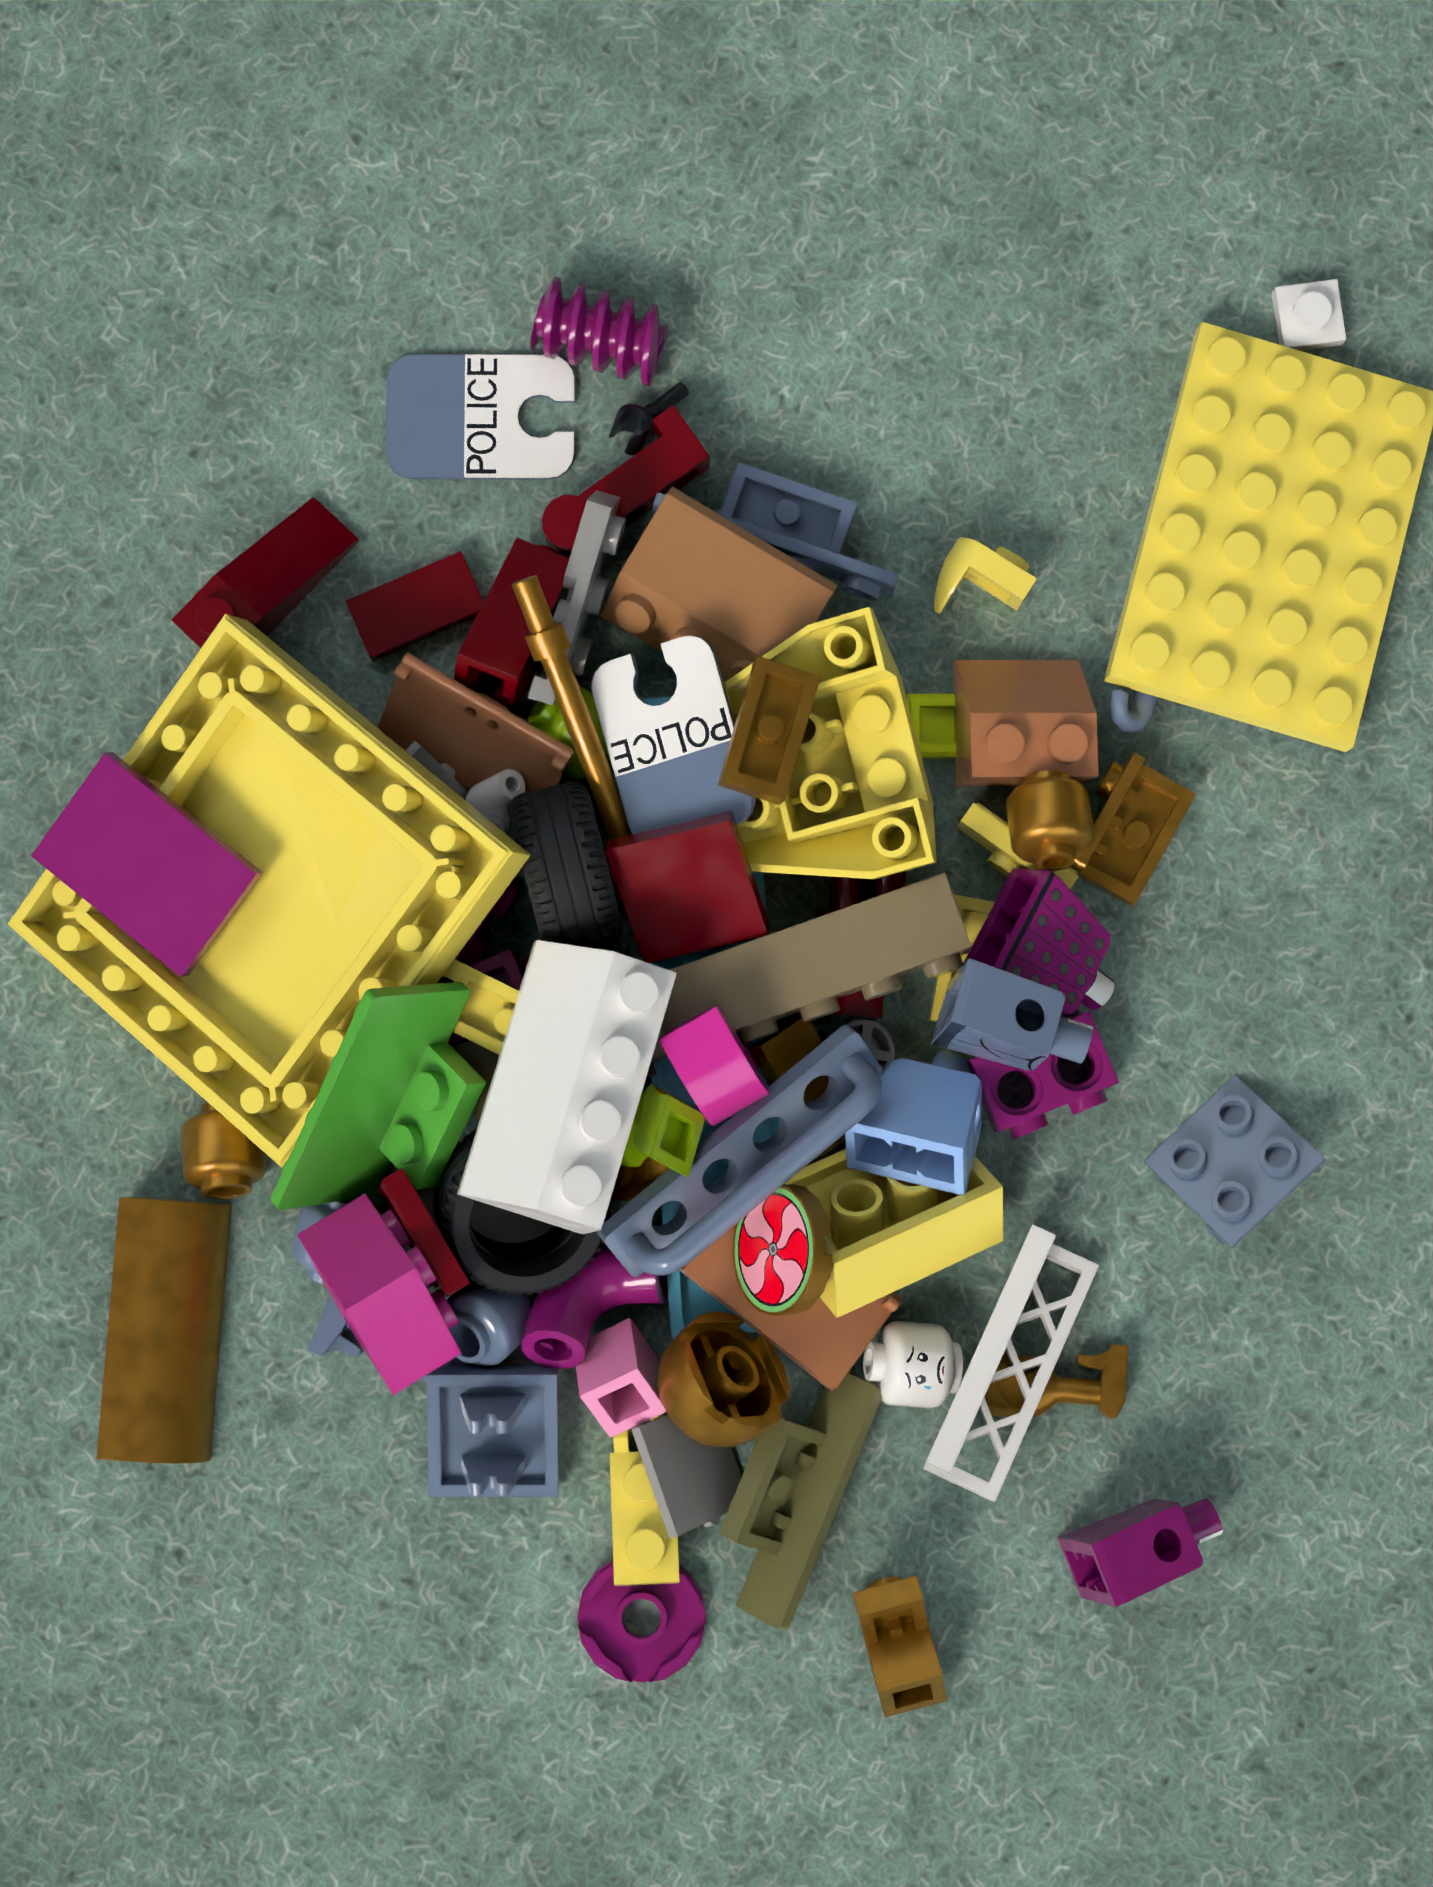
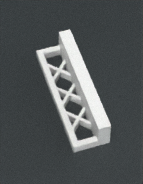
M1033 1224L923 1467L924 1470L993 1502L997 1499L1099 1267L1098 1264L1054 1245L1053 1241L1056 1235ZM1045 1259L1080 1274L1071 1296L1047 1305L1037 1283V1277ZM1031 1293L1037 1308L1022 1313ZM1065 1308L1057 1329H1055L1050 1313ZM1041 1317L1050 1340L1046 1354L1020 1363L1011 1341L1012 1333L1016 1325ZM1004 1351H1006L1011 1367L996 1372ZM1040 1366L1030 1388L1024 1371ZM1015 1375L1025 1400L1018 1414L994 1422L984 1397L990 1383ZM980 1409L985 1426L969 1431ZM1014 1424L1005 1446H1003L997 1430ZM986 1434L990 1435L999 1459L989 1482L954 1466L964 1442Z

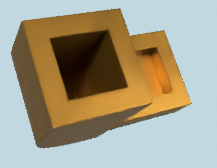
M917 1575L905 1579L895 1576L880 1578L870 1583L866 1589L853 1592V1599L884 1718L946 1702L947 1697L943 1676L930 1633L924 1599Z

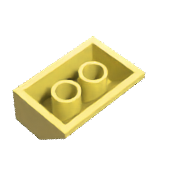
M846 1149L804 1167L785 1183L805 1186L820 1200L830 1221L832 1236H824L825 1254H832V1270L820 1298L836 1318L1003 1241V1186L976 1156L974 1157L968 1188L964 1196L847 1168Z

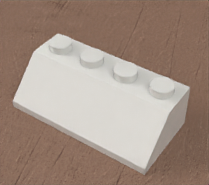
M541 940L534 942L457 1192L458 1195L580 1234H587L602 1229L676 978V972L614 951Z

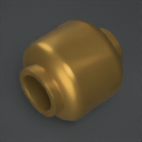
M1044 770L1029 774L1022 779L1020 785L1007 798L1006 808L1011 848L1023 861L1036 864V867L1040 870L1060 871L1072 866L1075 858L1085 854L1093 844L1094 828L1089 793L1081 783L1070 779L1067 773L1057 770Z
M208 1102L201 1106L200 1114L189 1118L181 1126L183 1176L188 1184L201 1189V1196L210 1199H232L247 1195L252 1192V1185L266 1174V1153Z

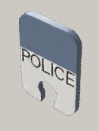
M410 354L400 357L393 362L387 375L386 456L388 464L396 474L407 479L551 480L560 478L568 472L573 464L574 432H554L547 437H532L523 431L519 425L518 417L524 403L536 397L549 398L555 403H575V380L572 368L568 362L560 357H556L553 360L545 357V355Z
M695 636L679 637L661 643L665 661L673 668L676 674L677 687L669 701L656 706L646 704L637 691L639 671L634 655L628 654L601 665L595 672L592 680V694L632 835L731 810L737 825L745 822L753 813L756 804L755 797L717 785L734 730L735 720L717 655L713 647L704 639Z

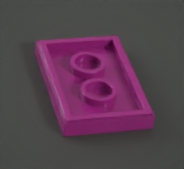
M106 752L102 755L31 855L32 858L180 977L191 973L263 874L260 869L113 752Z

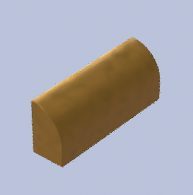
M119 1197L96 1459L174 1464L210 1461L232 1204Z

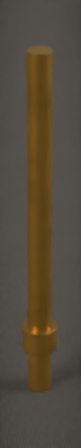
M537 575L517 581L512 584V587L530 631L529 634L525 635L534 661H541L609 838L612 840L632 835L618 786L566 653V650L570 649L571 646L562 622H554Z

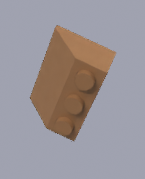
M672 487L664 497L620 571L601 616L662 653L661 643L684 636H695L704 639L713 647L717 655L723 680L726 682L752 664L757 656L762 657L805 626L819 622L838 585Z

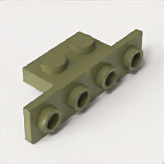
M848 1372L836 1390L830 1391L824 1386L809 1425L781 1417L775 1425L755 1440L753 1451L737 1490L730 1501L729 1509L719 1534L735 1543L758 1549L735 1606L774 1628L787 1630L791 1625L882 1400L881 1389L878 1385Z

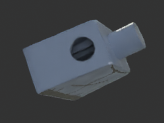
M968 958L947 985L931 1044L1023 1070L1033 1071L1048 1058L1049 1054L1082 1064L1090 1046L1093 1026L1061 1016L1066 997L1061 991ZM1016 1019L1021 1020L1026 1025L1028 1031L1020 1027Z

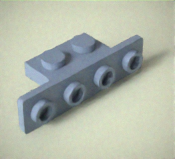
M740 462L737 463L720 513H718L719 515L818 574L843 582L841 589L852 596L868 601H877L879 594L892 598L899 577L898 574L840 554L856 510L857 502ZM656 494L653 503V515L666 496L665 494Z

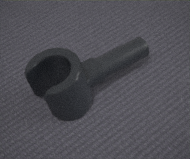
M679 382L655 401L648 403L644 407L636 404L623 405L616 414L608 437L612 438L621 431L633 433L628 441L625 453L627 455H636L645 446L653 425L652 419L688 396V389L683 383Z

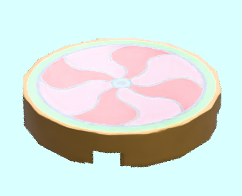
M783 1184L735 1225L732 1255L736 1279L746 1300L761 1313L787 1316L809 1310L823 1294L830 1276L832 1254H825L824 1236H832L830 1221L820 1200L805 1186Z

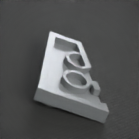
M598 490L586 502L564 575L563 587L569 588L566 600H560L553 618L555 623L562 622L571 646L570 649L566 650L574 674L584 676L594 642L593 639L584 637L589 615L600 616L609 588L610 579L600 577L606 553L617 554L626 524V518L616 515L621 497ZM543 669L539 676H534L528 698L553 705L556 702V698L545 669Z

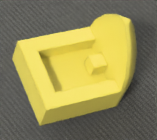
M959 537L945 558L941 568L934 598V611L938 614L942 612L964 578L1018 611L1037 578L1027 572L1030 568L1029 564L1016 553L1004 547H997L994 552L976 540Z

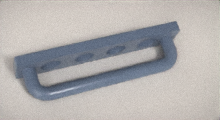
M849 1025L841 1026L768 1087L771 1094L736 1113L697 1146L689 1178L668 1169L604 1222L602 1229L597 1231L598 1236L632 1277H638L644 1272L649 1275H667L678 1271L862 1120L876 1106L881 1095L882 1080L880 1076L883 1072L882 1067L861 1036ZM823 1075L829 1076V1084L821 1097L808 1102L803 1100L806 1086L813 1079ZM771 1117H779V1126L771 1138L760 1143L753 1142V1134L756 1127L762 1121ZM720 1159H729L728 1170L719 1181L712 1184H703L704 1172L711 1163ZM669 1201H679V1209L671 1221L660 1226L652 1225V1217L659 1206Z

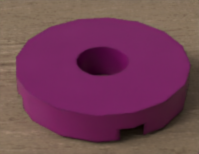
M613 1559L595 1571L582 1591L577 1614L581 1643L595 1665L615 1679L628 1682H654L667 1679L689 1663L701 1645L706 1613L702 1591L686 1568L679 1564L680 1583L625 1586L614 1585ZM645 1599L657 1606L661 1615V1621L652 1633L637 1635L626 1628L623 1622V1611L634 1600Z

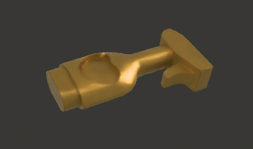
M1112 1344L1109 1351L1099 1355L1087 1356L1080 1354L1077 1356L1076 1361L1078 1365L1101 1371L1099 1380L1061 1377L1052 1371L1033 1417L1041 1416L1054 1404L1071 1403L1098 1406L1100 1414L1107 1419L1117 1418L1126 1400L1128 1346ZM1006 1353L1003 1354L996 1372L1011 1367ZM1017 1354L1020 1363L1036 1358L1034 1356ZM1040 1366L1024 1371L1030 1388ZM1015 1375L990 1383L984 1396L992 1416L1009 1417L1018 1414L1025 1401Z

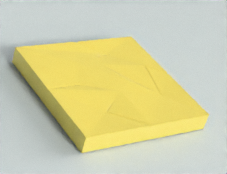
M225 614L123 761L263 872L260 879L191 973L184 977L176 974L47 869L8 922V925L283 1168L305 1124L306 1116L312 1108L330 1069V1063L337 1054L354 1017L356 1006L361 1001L364 993L371 988L437 984L531 854L386 736L246 619Z

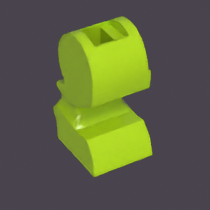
M651 1084L641 1093L620 1166L638 1167L649 1157L689 1178L705 1117L687 1103Z

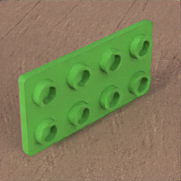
M462 982L371 988L364 993L361 1001L356 1006L354 1017L337 1054L330 1063V1069L312 1108L306 1116L305 1124L288 1160L282 1168L281 1176L270 1198V1201L278 1210L354 1200L363 1194H366L367 1197H372L377 1192L390 1162L398 1170L403 1168L411 1184L416 1189L437 1186L486 1085L485 1080L448 1044V1040L471 994V991Z

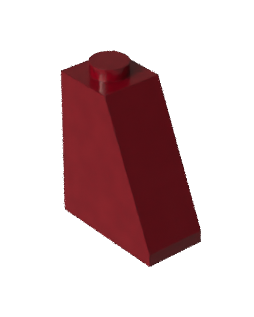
M516 537L458 652L454 680L477 693H484L506 706L511 713L518 716L540 661H534L525 635L529 634L530 631L512 584L527 577L537 575L548 607L554 618L560 600H566L569 588L563 587L569 558L562 556L551 547L535 545Z

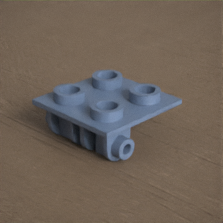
M1234 1075L1143 1162L1207 1223L1205 1227L1220 1243L1224 1244L1226 1242L1231 1248H1234L1326 1161V1158L1242 1080Z

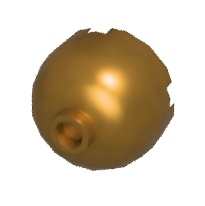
M718 1311L697 1316L673 1339L662 1353L658 1369L657 1387L661 1403L668 1416L685 1435L702 1445L734 1447L762 1435L783 1416V1414H780V1406L789 1400L790 1388L784 1365L770 1342L762 1335L753 1340L746 1332L737 1328L745 1322L734 1314Z

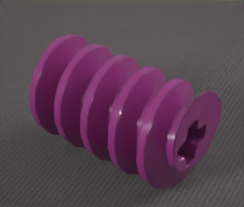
M554 277L539 303L530 339V353L535 349L541 338H543L545 357L554 360L559 356L565 345H567L569 364L579 366L591 351L593 370L599 373H603L612 360L616 358V370L619 378L627 380L636 367L640 365L642 384L651 387L661 360L669 324L667 323L666 326L660 325L659 308L655 304L649 307L642 319L636 318L634 298L627 297L617 313L611 311L610 292L605 290L602 291L593 306L588 305L586 287L580 283L569 299L563 298L561 278Z

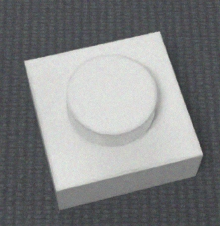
M1337 279L1274 288L1271 294L1279 345L1304 351L1342 346L1344 344L1346 333Z

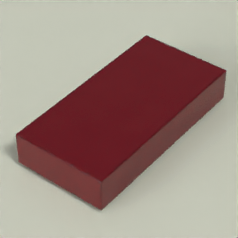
M462 551L345 601L372 662L475 618L484 603Z

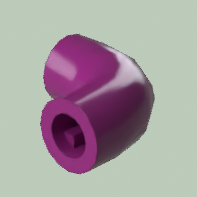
M605 1243L602 1244L600 1252H596V1258L590 1262L586 1269L583 1268L580 1275L574 1276L570 1282H563L561 1287L557 1286L551 1291L546 1289L543 1290V1293H537L527 1315L521 1342L522 1351L530 1360L547 1368L566 1369L581 1364L586 1355L590 1331L595 1320L602 1313L620 1305L633 1303L664 1304L668 1298L667 1275H649L644 1272L638 1277H632Z

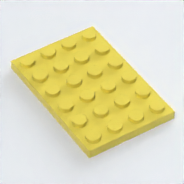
M1201 322L1193 338L1104 681L1343 752L1352 749L1433 427V391Z

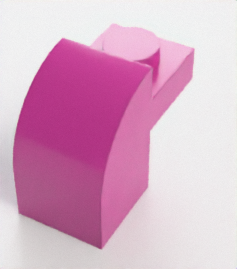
M719 1003L667 1031L658 1039L693 1101L712 1126L771 1094L758 1072L759 1065L747 1043L742 1044Z

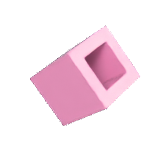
M631 1318L590 1336L585 1358L581 1364L576 1366L579 1396L610 1438L666 1412L661 1403L657 1387L660 1359Z

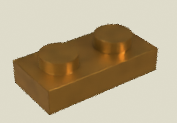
M757 656L752 665L717 784L718 786L777 805H781L785 801L821 676Z

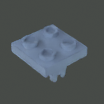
M542 1365L440 1366L426 1375L428 1497H558V1369L547 1368Z

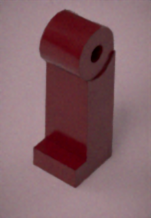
M674 405L652 419L653 433L658 438L578 496L562 495L553 499L547 505L542 516V529L549 547L555 549L562 556L570 558L586 502L596 490L621 497L616 515L626 518L625 527H627L653 508L657 493L666 495L672 487L680 490L710 469V455Z

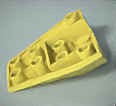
M867 607L805 626L762 656L763 658L821 677L785 801L781 805L755 798L756 804L753 813L745 822L737 825L752 872L877 879L936 863L933 800L903 681L873 609ZM753 663L724 682L735 723Z

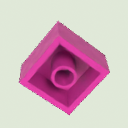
M363 1194L297 1234L343 1318L392 1395H395L461 1354L449 1331L450 1328L459 1324V1321L439 1289L432 1294L429 1293L428 1289L433 1286L436 1278L416 1246L407 1252L404 1251L403 1248L411 1242L391 1209L380 1215L367 1195Z

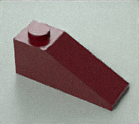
M312 497L217 572L171 620L200 649L225 614L248 620L268 636L359 542V539L315 497Z

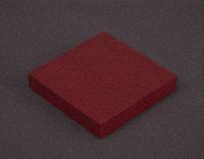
M732 810L606 842L604 852L644 962H656L769 934L770 923Z
M403 1168L382 1179L378 1193L388 1210H392L411 1242L409 1244L411 1249L416 1246L436 1278V1281L433 1282L435 1290L439 1289L443 1296L447 1297L470 1284Z

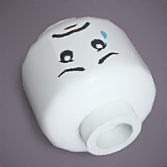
M903 1321L891 1322L883 1327L877 1342H870L865 1349L863 1359L864 1377L867 1381H874V1384L880 1387L882 1401L887 1405L920 1408L938 1407L944 1403L949 1393L954 1394L959 1389L963 1372L962 1349L958 1342H952L950 1334L941 1325Z

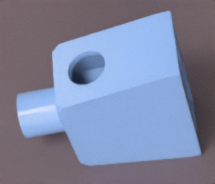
M950 1050L938 1052L931 1064L905 1058L892 1061L880 1076L882 1080L881 1095L876 1106L845 1133L847 1168L964 1196L968 1188L982 1126V1080L975 1074L970 1073L967 1060L962 1055Z

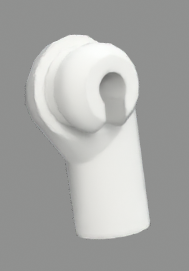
M506 769L474 785L469 790L466 801L505 833V830L510 827L508 804L511 803L515 796L525 792V782L519 772L513 769Z

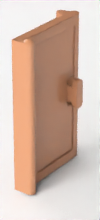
M406 653L394 672L396 679L377 727L404 750L416 741L439 764L447 763L455 770L454 778L469 789L506 769H513L520 773L525 782V792L530 793L532 790L561 784L575 752L573 748L514 715L506 706L484 693L473 691L412 654Z
M735 1225L690 1263L679 1269V1271L733 1314L744 1320L747 1325L766 1338L772 1345L830 1391L836 1390L890 1314L895 1312L901 1304V1297L892 1292L838 1318L835 1317L821 1298L809 1310L799 1314L774 1316L761 1313L746 1300L736 1279L732 1255Z

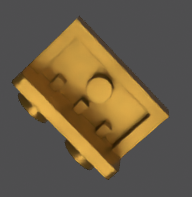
M1135 752L1125 761L1124 765L1113 760L1100 781L1094 794L1103 798L1104 801L1092 820L1094 828L1093 844L1085 854L1075 858L1074 864L1070 866L1078 872L1076 875L1079 878L1131 907L1136 904L1196 796V793L1145 766L1143 763L1146 758Z

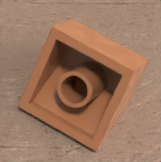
M1079 660L953 661L956 787H1018L1024 777L1044 770H1057L1067 773L1070 779L1076 780L1082 785L1099 776L1097 712Z

